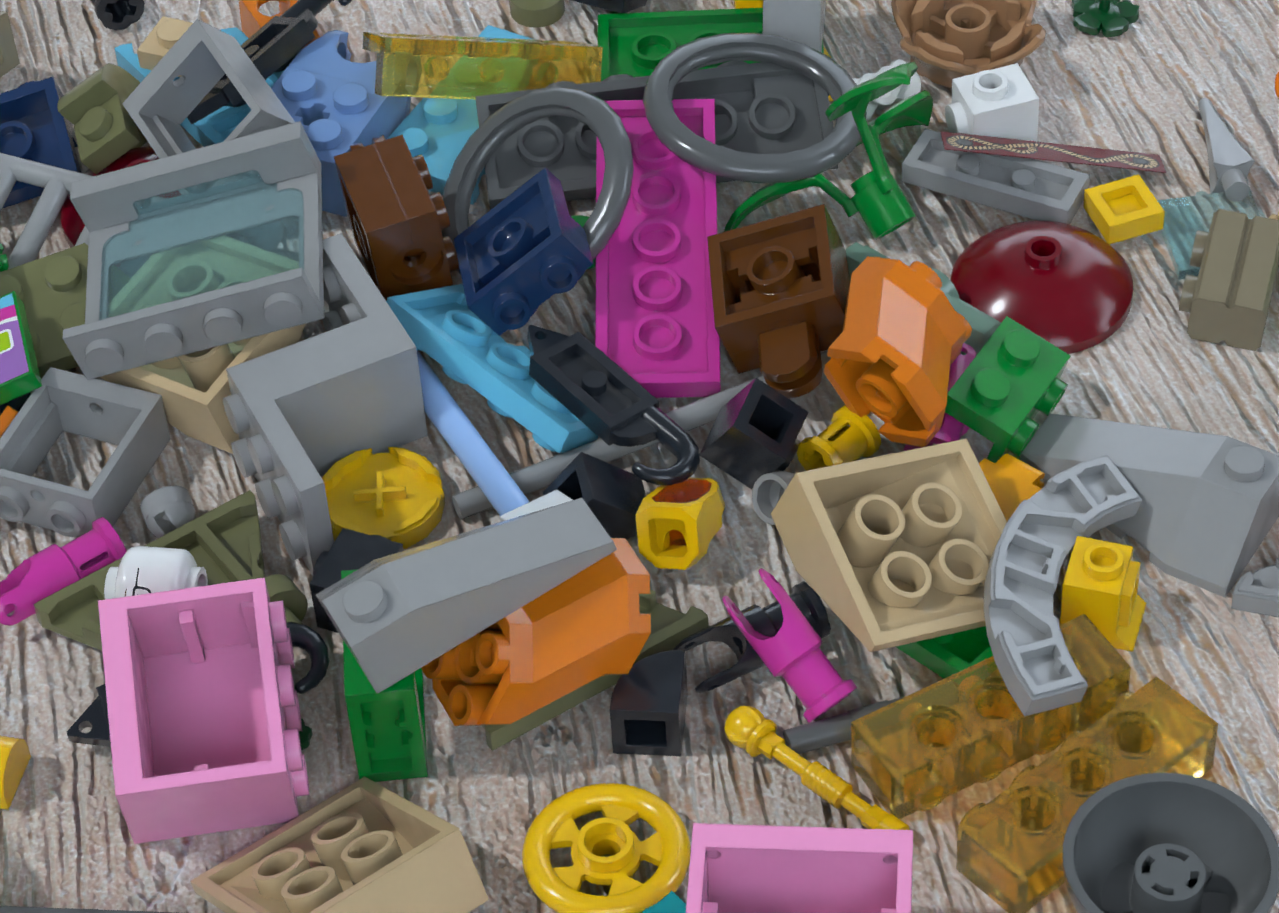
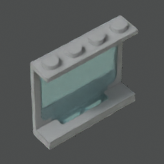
M301 121L71 182L70 200L89 231L85 324L64 329L63 340L87 380L324 319L321 162Z

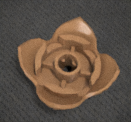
M892 0L891 2L894 21L903 37L900 40V47L911 56L910 62L917 64L918 69L916 72L919 76H924L933 83L952 88V79L1016 63L1020 66L1024 57L1035 51L1045 41L1046 30L1040 24H1031L1036 7L1035 0Z

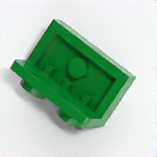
M1006 316L948 392L945 413L994 443L987 457L989 461L996 463L1009 451L1020 456L1039 427V424L1033 420L1036 414L1040 411L1049 416L1064 395L1068 384L1060 380V377L1071 356Z

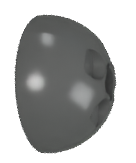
M1147 773L1111 783L1097 791L1079 807L1072 817L1064 837L1063 872L1070 899L1077 913H1270L1279 891V846L1272 830L1263 817L1252 805L1231 790L1217 783L1191 775Z

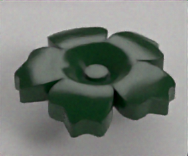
M1072 0L1073 25L1079 31L1090 35H1098L1101 31L1105 37L1120 36L1129 29V24L1139 19L1140 6L1133 5L1129 0L1121 2L1120 0Z

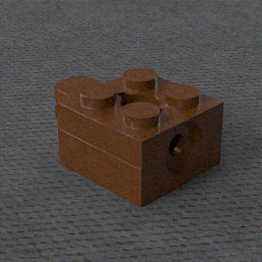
M384 135L372 138L371 145L364 147L361 142L350 145L349 152L334 156L355 244L369 276L384 299L387 301V298L452 286L451 272L460 270L456 251L449 235L442 237V229L450 227V220L440 192L429 195L428 190L433 189V184L423 155L420 154L412 157L403 135L390 139H385Z
M825 204L707 237L715 329L738 374L760 368L766 384L787 398L803 396L821 383L823 372L821 351L828 350L830 345L843 332L846 301L850 285L847 255Z

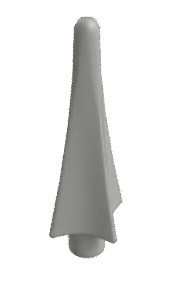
M1202 98L1198 103L1207 145L1210 195L1214 197L1225 192L1226 197L1230 201H1241L1248 194L1252 193L1248 185L1247 176L1255 161L1227 129L1212 102L1207 98Z

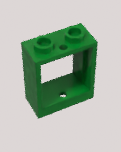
M356 570L341 571V579L345 578L346 576L350 575ZM343 640L344 695L359 780L366 777L374 782L428 777L422 669L416 670L377 694Z

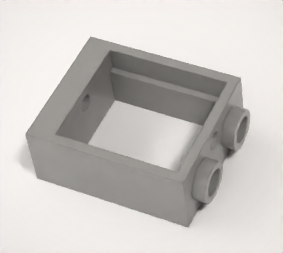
M198 19L194 21L122 103L159 159L196 149L180 124L225 74L251 111L224 141L295 123L235 37ZM181 75L179 79L173 81L177 76ZM243 172L228 177L216 179L213 181H209L208 184L245 175L247 173ZM186 187V188H183V189H180V190H181V191H185V190H189V188Z
M50 367L41 379L42 387L32 392L0 438V517L11 522L20 521L54 530L63 536L80 537L92 530V522L100 517L108 520L112 527L115 525L171 438L160 394L96 378L87 380L84 375ZM62 431L118 445L88 491L32 477Z

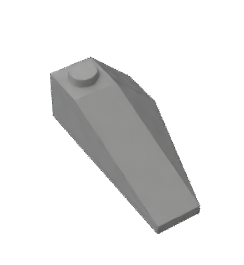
M1050 413L1021 453L1020 460L1044 472L1043 480L1047 482L1056 474L1077 464L1108 455L1140 496L1142 502L1135 516L1106 526V528L1120 539L1126 535L1130 536L1150 552L1149 561L1164 573L1226 598L1279 517V456L1229 436Z
M579 498L375 559L319 592L316 596L378 694L616 551L617 548L583 498Z

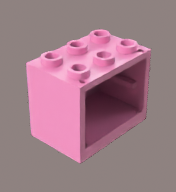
M265 578L98 600L115 796L134 844L286 823L298 817L297 797L309 795V783L305 756L301 751L299 731H302L297 690H294L291 670L295 668L290 629L287 628L283 600L270 601Z
M693 823L686 913H912L913 830Z

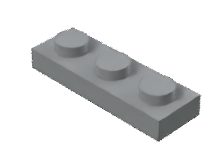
M926 128L902 163V182L1037 221H1053L1069 225L1084 201V189L1089 188L1090 174L1036 159L945 150L941 133Z

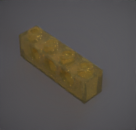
M1082 614L1059 625L1066 647L1077 669L1088 684L1081 702L1024 717L1009 693L992 656L852 721L851 766L887 813L902 819L916 811L930 810L939 805L946 797L977 782H989L999 776L1005 769L1036 754L1044 755L1050 753L1067 739L1093 727H1103L1112 723L1120 714L1127 711L1131 667L1085 614Z
M1157 676L1135 693L1132 691L1124 693L1113 703L1106 715L1087 729L1079 728L1073 731L1064 740L1058 751L1038 766L1030 765L1024 768L1014 778L1009 788L989 803L975 805L964 815L957 829L956 869L1006 912L1026 913L1065 883L1063 872L1064 837L1072 817L1089 797L1111 783L1135 775L1178 773L1200 778L1213 768L1218 723Z

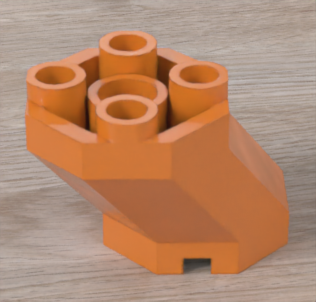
M867 256L851 275L843 332L828 348L827 356L831 357V359L825 364L824 374L851 412L861 418L872 412L885 422L878 432L891 442L925 447L941 428L947 405L950 365L961 354L964 342L971 336L972 327L961 314L955 311L944 292L940 290L942 288L940 277L926 264L914 261L910 266H907L897 259Z
M611 538L617 548L616 551L421 667L424 675L432 679V689L454 726L512 724L601 676L623 675L630 672L651 634V614L640 613L639 594H650V574L625 538Z

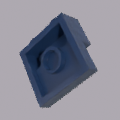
M54 77L41 81L26 82L16 89L0 94V153L81 173L75 147H78L73 125L58 112V101L63 94ZM16 181L3 208L39 197L44 188Z
M546 167L454 238L467 307L499 336L507 330L523 327L537 311L539 305L554 294L570 291L583 276L586 269L593 265L585 229L569 215L561 181Z

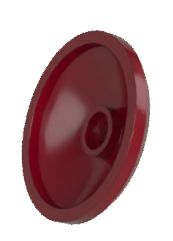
M1053 221L1014 223L981 236L959 255L950 278L959 294V299L1001 323L1008 316L1067 354L1091 348L1113 335L1125 322L1133 299L1131 271L1124 258L1115 248L1087 230Z

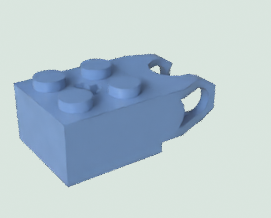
M333 30L328 31L302 48L271 89L295 122L301 121L321 162L322 211L346 217L348 213L334 156L349 152L350 145L361 142L365 147L372 144V138L384 135L385 139H387L409 115L411 97L415 91L421 68L418 50L409 47L392 50L383 58L373 62H351L352 54L347 46L349 33Z

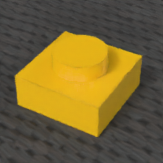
M1139 174L1084 189L1083 208L1108 244L1163 229L1165 211Z

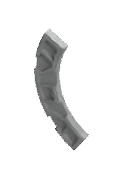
M1108 455L1082 462L1056 474L1047 481L1043 489L1035 493L1030 499L1023 500L1007 521L989 562L984 584V617L987 637L1003 681L1024 717L1081 702L1088 688L1087 682L1077 669L1066 647L1059 626V620L1053 614V595L1057 588L1060 568L1073 551L1077 536L1088 538L1108 525L1135 516L1142 502L1140 496Z

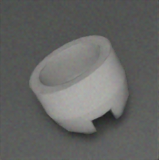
M786 471L767 473L760 476L755 482L752 491V502L757 515L764 522L775 525L771 512L794 477V473Z
M181 486L159 488L148 494L140 505L145 524L156 538H160L196 519L195 508L189 491Z

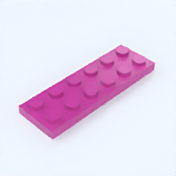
M673 99L674 111L679 120L696 135L715 144V99ZM643 100L606 101L621 118L629 137L634 172L630 198L621 222L605 248L596 256L595 346L655 398L711 396L721 392L720 337L714 323L707 241L708 236L717 234L716 175L702 171L681 160L660 142L649 125ZM598 137L596 145V203L602 189L605 171L604 151Z

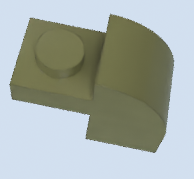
M110 63L105 64L63 95L58 101V112L74 125L81 162L95 174H98L129 150L140 148L148 142L122 104L140 82L123 68Z

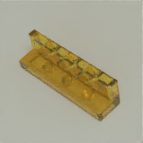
M363 32L362 49L377 53L375 94L380 96L476 100L475 96L541 89L560 81H570L576 84L601 81L603 47L583 42Z

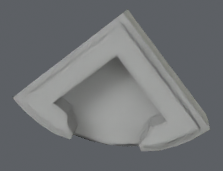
M1276 558L1274 565L1264 567L1254 573L1252 571L1247 572L1240 578L1233 592L1231 609L1279 617V558Z

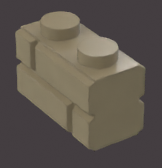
M1218 209L1213 213L1209 232L1201 230L1196 232L1190 266L1198 267L1200 270L1198 276L1186 274L1179 311L1190 313L1187 334H1189L1191 339L1216 344L1225 341L1227 346L1256 351L1261 347L1279 267V220L1260 216L1248 219L1245 213Z

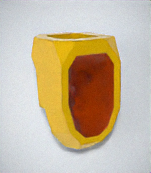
M689 477L682 483L671 486L660 485L643 498L636 513L639 553L656 568L686 570L694 566L707 553L710 540L722 527V514L725 509V502L718 482L712 478Z

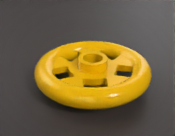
M601 783L569 791L553 800L539 812L528 828L524 839L522 864L527 881L534 893L544 904L557 913H642L646 908L659 902L671 891L675 893L681 886L689 867L691 846L682 819L663 799L635 786ZM602 812L603 818L594 819L585 824L581 830H578L574 821L576 818L589 813ZM639 818L646 821L656 831V833L644 841H639L636 834L629 828V825ZM571 847L572 866L552 868L550 849ZM605 854H611V855H612V856H609V857H600L601 855H605ZM643 860L658 866L655 873L644 884L630 878L638 870ZM586 880L596 885H611L608 896H597L579 892L582 882Z

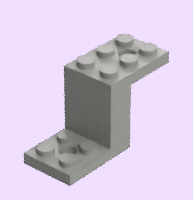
M342 233L323 240L324 300L329 305V312L324 313V319H322L326 332L227 368L231 395L223 398L224 409L234 432L239 434V440L231 443L237 466L245 478L252 475L257 481L255 483L257 497L265 515L269 519L275 516L279 518L282 523L279 524L281 538L292 560L302 557L312 576L320 554L323 551H329L334 544L325 484L321 476H324L335 462L355 451L372 448L373 454L389 451L388 447H400L428 436L416 346Z

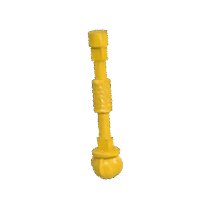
M739 706L727 716L724 730L728 740L733 745L746 749L747 754L752 757L762 753L770 760L772 758L777 759L798 774L804 786L836 809L841 807L847 809L857 816L861 821V825L867 829H910L909 825L893 814L887 813L876 804L871 806L854 794L851 784L827 769L824 765H821L820 762L815 761L811 763L785 744V740L776 734V723L766 719L758 709L751 706Z

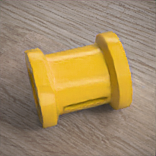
M844 405L833 413L832 423L818 436L806 437L798 444V460L805 471L857 461L860 457H870L879 450L881 445L880 433L869 416L864 415L861 418Z

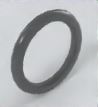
M723 33L698 38L677 47L664 57L646 81L643 104L649 125L660 142L681 160L702 171L730 180L752 183H786L814 177L839 164L855 149L861 138L850 111L836 119V125L830 135L823 141L810 147L782 154H755L735 151L713 144L696 135L679 120L672 103L674 89L678 82L695 70L726 61H757L772 63L795 70L815 81L829 93L834 101L851 88L857 86L848 72L829 56L806 44L780 36L758 33Z
M561 87L533 91L510 101L481 124L469 137L454 161L443 193V201L449 216L450 227L442 229V237L449 235L455 248L454 238L469 227L468 215L471 196L479 175L492 154L507 138L525 125L544 117L567 116L586 124L598 137L604 151L605 171L602 189L593 212L583 226L592 260H594L605 248L619 226L631 193L634 172L632 148L621 118L606 101L583 90Z

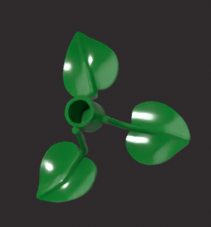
M910 62L896 66L881 73L872 80L851 88L836 99L825 112L830 122L850 111L852 112L861 137L856 147L862 143L864 144L873 171L860 177L850 185L855 193L852 198H849L822 174L792 182L770 183L751 194L737 207L729 218L723 232L736 229L747 215L759 207L793 191L813 186L821 188L843 207L848 218L859 212L875 240L890 234L914 219L916 214L894 176L890 173L879 136L902 127L929 126L933 108L932 96L927 90L916 93L898 102L869 123H867L865 118V112L870 101L883 96L901 84L910 85L911 77L918 69L917 64Z

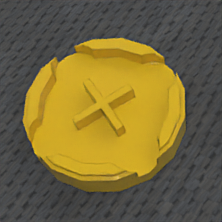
M388 447L389 453L377 454L372 453V448L359 450L335 462L322 477L325 484L334 541L343 528L368 535L385 537L390 541L403 544V549H407L427 538L441 521L445 506V496L438 469L425 456L398 447Z

